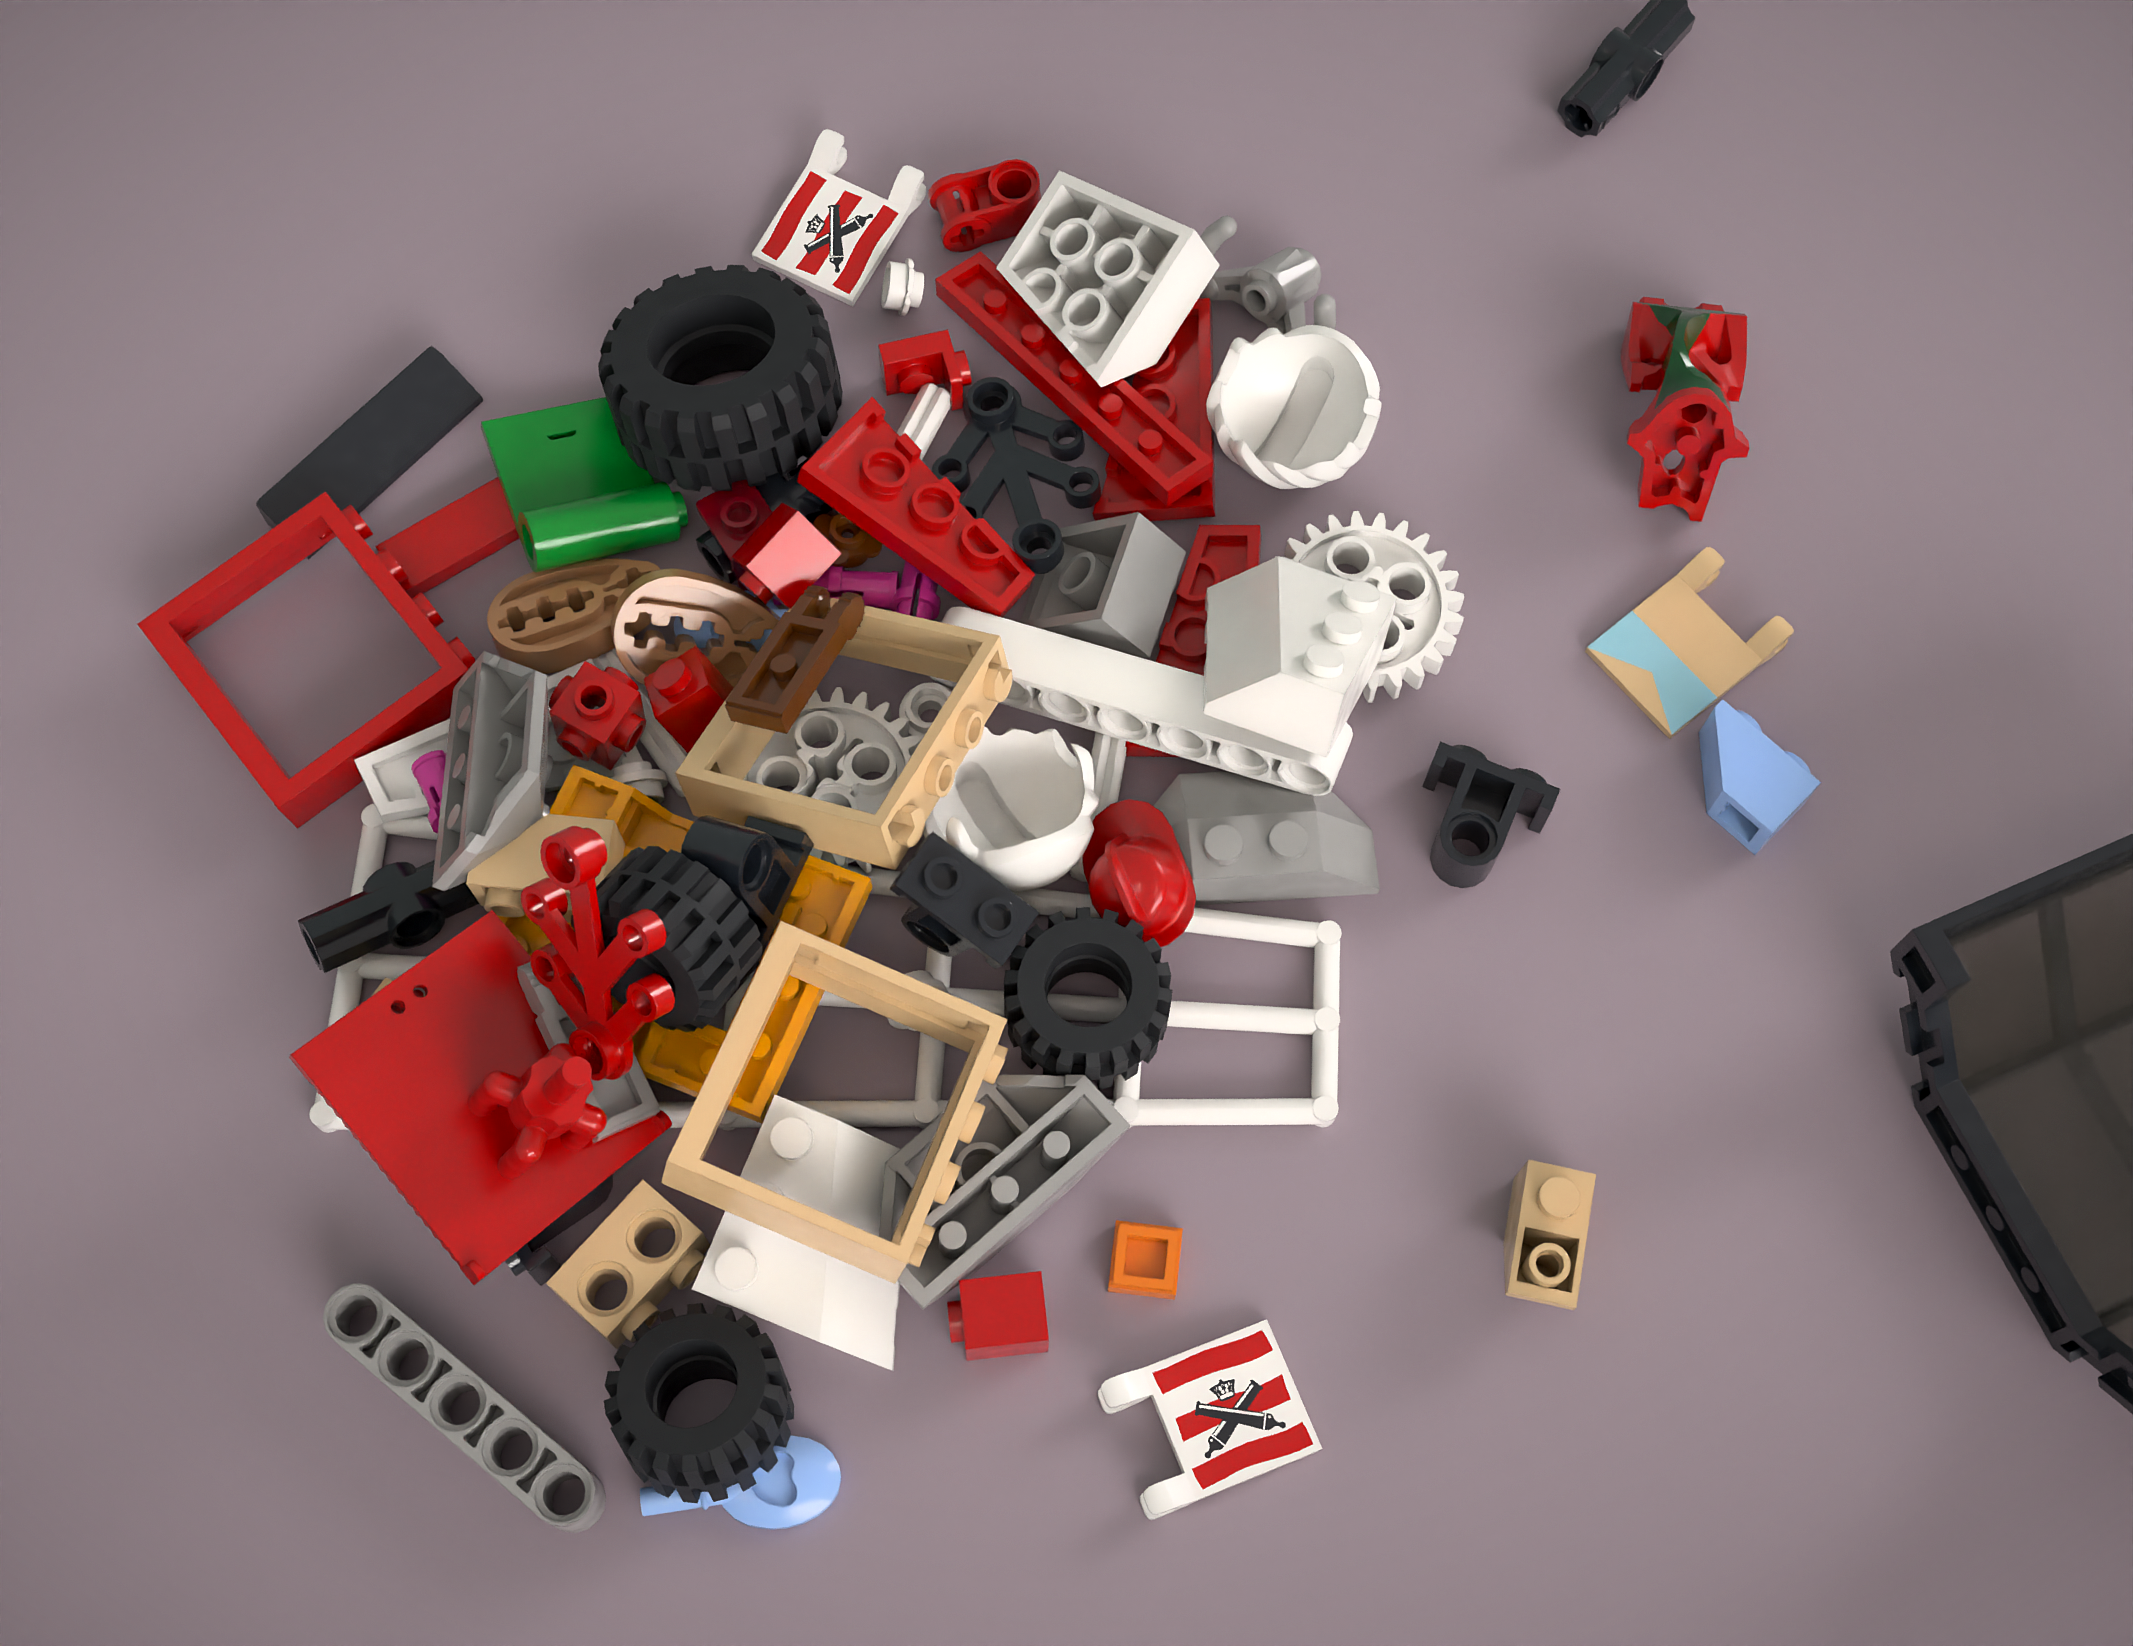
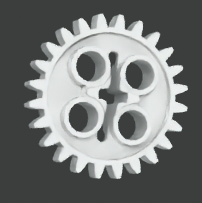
M1353 511L1350 525L1342 527L1339 520L1333 514L1328 515L1324 534L1309 523L1305 527L1304 543L1289 538L1285 549L1286 557L1282 558L1349 581L1370 583L1379 591L1393 596L1395 595L1391 592L1392 590L1404 589L1416 597L1413 600L1397 598L1385 640L1391 648L1382 650L1380 660L1363 690L1367 703H1373L1377 687L1384 686L1392 699H1396L1402 687V679L1417 690L1421 688L1425 676L1424 670L1434 675L1439 673L1444 660L1441 655L1451 656L1457 641L1453 635L1459 634L1464 617L1456 612H1459L1461 609L1464 594L1451 591L1455 588L1459 576L1458 571H1440L1447 556L1446 551H1436L1429 555L1425 552L1430 537L1429 534L1424 533L1411 541L1406 537L1408 531L1407 521L1403 520L1394 531L1386 529L1384 513H1379L1376 516L1372 526H1364L1359 511ZM1339 564H1349L1359 569L1360 572L1357 574H1347L1337 569L1336 566ZM1411 625L1413 629L1407 630L1404 626Z
M836 687L830 702H822L818 692L815 690L789 732L784 734L775 731L743 780L773 788L792 786L795 787L791 791L792 793L876 814L922 738L920 735H908L910 728L909 719L906 716L891 722L890 703L885 701L873 711H870L866 692L862 691L853 703L850 704L844 702L841 687ZM819 741L832 742L830 746L825 748L810 747ZM868 772H880L884 774L882 777L875 780H865L863 778H860L863 774H866ZM812 848L809 854L845 869H848V863L856 861L866 873L872 871V864L819 849Z

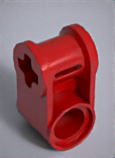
M1012 159L966 173L950 174L933 183L928 190V199L931 207L939 212L943 224L940 236L944 247L952 252H966L984 244L1017 236L1041 200L1039 174L1035 167L1027 161ZM954 191L959 193V198H954ZM965 227L967 233L962 234L961 228Z

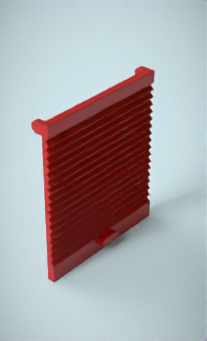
M493 910L289 1056L308 1082L324 1098L326 1104L333 1109L335 1115L342 1120L344 1126L351 1131L353 1137L360 1142L362 1148L369 1153L371 1159L377 1163L379 1169L386 1174L389 1182L395 1185L398 1193L404 1196L407 1204L413 1207L416 1215L423 1220L433 1236L440 1241L442 1247L458 1263L462 1272L473 1285H476L672 1126L669 1116L660 1110L656 1115L596 1143H593L591 1140L584 1148L578 1151L566 1149L562 1145L559 1136L558 1138L547 1140L539 1160L519 1178L509 1180L500 1175L497 1168L498 1160L513 1145L518 1130L511 1122L508 1109L505 1106L499 1105L490 1115L485 1117L474 1115L468 1107L469 1096L484 1078L493 1071H504L521 1077L531 1065L543 1058L549 1049L535 1022L538 1016L532 1011L517 977V967L529 963L531 956ZM415 988H422V989L425 991V997H424V993H423L421 990H418V989L414 990V989H415Z

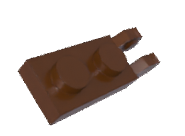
M817 585L808 586L791 611L784 612L725 700V708L730 720L787 734L847 640H852L857 632V628L860 627L863 615L865 614L862 596L850 592L842 593L838 602H835L829 611L831 598L829 596L830 592L827 591L828 589Z

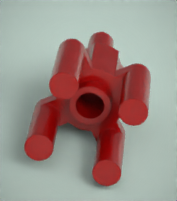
M558 1043L554 1045L543 1058L531 1065L521 1077L504 1071L489 1073L469 1096L468 1107L474 1115L485 1117L490 1115L499 1105L505 1106L508 1109L511 1122L518 1130L513 1145L499 1158L497 1164L500 1175L506 1179L514 1180L519 1178L538 1161L547 1140L560 1136L561 1143L566 1149L578 1151L584 1148L606 1127L607 1116L605 1112L597 1106L586 1103L588 1095L594 1090L591 1081V1065L586 1059L577 1056L575 1049L570 1044Z

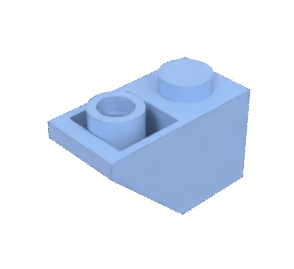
M1723 699L1714 707L1699 731L1706 812L1750 852L1756 855L1800 810L1821 782L1811 774L1809 767L1800 757L1794 753L1783 751L1764 735L1754 718L1743 711L1735 710Z

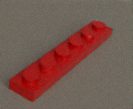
M981 251L935 279L936 295L1166 507L1212 477L1214 460L1123 378L1101 387L996 269L997 265Z

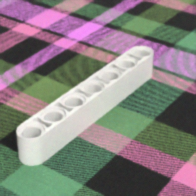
M952 607L946 612L941 622L1001 637L1008 667L1012 670L1013 677L1008 696L1004 701L998 703L1303 794L1321 796L1331 792L1353 737L1352 728L1346 722L1326 758L1203 714L1204 676L971 608ZM930 676L939 684L954 689L957 682Z

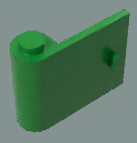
M606 397L481 422L484 439L526 558L533 572L545 571L675 542L680 538V528L688 525V514L682 494L679 491L671 492L666 482L654 483L648 470L637 466L628 456L626 447L621 444Z

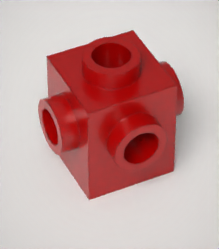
M585 661L574 677L567 675L558 683L550 697L549 708L551 710L549 714L557 743L574 757L583 761L591 759L611 771L624 752H630L634 748L646 727L638 685L628 675L616 668L606 667L602 671Z

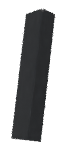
M430 346L259 498L256 506L272 529L324 492L329 495L340 510L351 504L360 514L483 402V398L442 353L433 346ZM320 547L319 549H317L315 552H313L312 554H310V555H309L308 557H306V558L310 559V558H311L313 555H315L322 547Z

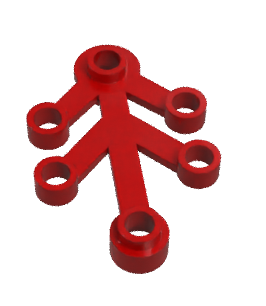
M570 826L546 837L541 844V861L549 878L525 887L521 892V904L525 914L533 923L540 926L551 942L531 954L530 964L536 979L543 986L549 988L577 1029L569 1037V1044L575 1049L577 1056L586 1059L590 1063L592 1069L591 1080L600 1081L604 1078L615 1080L631 1070L634 1049L632 1037L645 1023H650L670 1012L674 1008L675 998L669 983L659 974L651 973L628 986L626 991L627 1002L614 1014L610 990L638 958H643L665 945L666 930L662 920L655 912L649 909H641L620 920L617 928L618 935L606 949L604 948L595 878L599 876L602 867L607 862V848L603 839L595 830ZM564 890H569L575 932L563 917L568 910V900ZM573 977H576L583 986L584 996L571 980Z

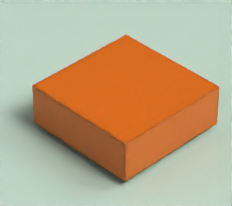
M1116 1220L1107 1292L1175 1300L1183 1228Z

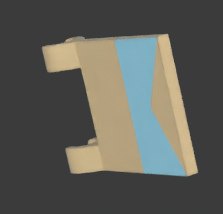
M1706 547L1698 553L1677 575L1587 646L1585 650L1593 661L1669 739L1757 667L1783 650L1788 642V638L1794 632L1792 626L1784 618L1775 616L1745 643L1696 594L1707 588L1717 579L1720 573L1719 569L1723 567L1725 562L1723 557L1711 547Z

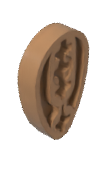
M618 558L596 559L545 571L531 572L515 579L495 596L487 614L488 628L499 656L543 674L560 672L588 659L593 660L615 648L611 635V618L619 597L636 579L661 569L649 561ZM579 609H584V610H582V611H580V612H574V611L579 610ZM646 612L639 613V618L636 622H626L625 626L631 628L633 636L651 623L649 614ZM555 616L554 620L543 622L544 619ZM525 628V629H523V630H521V631L514 632V631H516V630H518V629Z
M673 568L661 569L639 577L623 591L613 610L611 635L617 656L625 670L635 680L645 685L643 679L655 672L660 665L670 659L677 658L697 645L694 638L687 634H679L674 644H666L662 632L657 630H647L643 640H635L631 628L625 626L626 622H636L639 618V613L646 612L649 614L653 625L667 626L671 616H679L683 628L699 631L702 621H710L714 632L719 634V638L708 639L706 647L699 649L725 679L735 687L758 653L755 646L747 642H750L751 639H761L764 635V630H773L780 617L759 599L735 585L701 573Z

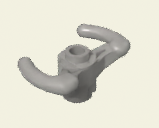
M1223 216L1208 226L1202 233L1200 238L1213 256H1215L1221 244L1236 233L1237 223L1231 216ZM1287 247L1256 266L1216 271L1200 295V298H1210L1211 302L1214 300H1233L1245 307L1254 318L1264 322L1269 328H1277L1284 335L1295 328L1306 326L1304 303L1317 293L1318 285L1321 281V270L1317 260L1310 252L1302 248ZM1321 294L1314 301V325L1325 326L1335 330V299L1329 294Z

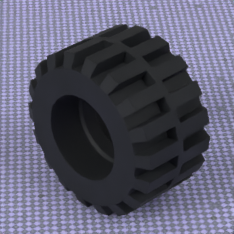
M648 846L645 850L638 847L631 850L596 886L605 949L618 935L617 928L620 920L641 909L652 910L664 924L667 936L665 945L643 958H638L610 990L611 995L624 1005L627 1002L626 991L630 984L651 973L662 976L671 986L675 998L674 1008L653 1021L663 1028L673 1031L678 1028L684 1032H693L698 1027L703 1029L760 964L758 959L762 956V944L757 939L760 933L756 923L748 916L749 910L742 900L734 895L731 888L721 878H717L707 867L698 861H691L680 852L672 849L666 852L659 846ZM572 915L570 924L575 932L574 920Z
M1090 907L1076 908L1075 919L1066 921L1062 911L1048 916V928L1043 931L1035 924L1025 933V946L1017 945L1010 955V970H1005L1004 1015L1008 1019V1036L1013 1048L1017 1046L1021 1048V1060L1030 1069H1033L1038 1064L1043 1068V1075L1064 1077L1065 1075H1086L1089 1080H1097L1099 1090L1112 1087L1113 1077L1121 1074L1125 1081L1138 1073L1139 1063L1142 1060L1147 1064L1157 1053L1159 1040H1163L1171 1007L1172 989H1170L1171 972L1168 962H1160L1162 948L1155 938L1147 942L1142 940L1144 927L1133 919L1126 927L1118 924L1119 913L1107 909L1104 910L1103 919L1091 918ZM1091 972L1112 980L1123 992L1127 1005L1118 1017L1106 1024L1095 1027H1082L1071 1024L1059 1017L1049 1005L1047 996L1054 985L1063 978L1075 973Z
M703 1303L687 1304V1314L677 1317L673 1308L658 1314L662 1323L652 1329L645 1322L632 1332L637 1341L635 1345L631 1348L622 1344L615 1354L614 1359L620 1371L607 1372L604 1386L611 1398L604 1400L605 1414L612 1426L610 1429L634 1472L644 1483L650 1480L657 1493L669 1498L676 1489L682 1501L687 1503H698L701 1492H709L713 1502L728 1499V1487L739 1483L744 1492L757 1484L752 1473L759 1467L768 1473L778 1462L773 1450L774 1446L786 1448L791 1436L786 1421L794 1419V1403L789 1393L791 1388L774 1344L766 1332L760 1333L757 1323L744 1314L740 1319L736 1320L732 1308L718 1304L713 1314H707ZM706 1379H722L737 1385L731 1403L714 1420L690 1428L676 1427L665 1423L666 1413L671 1402L689 1385Z

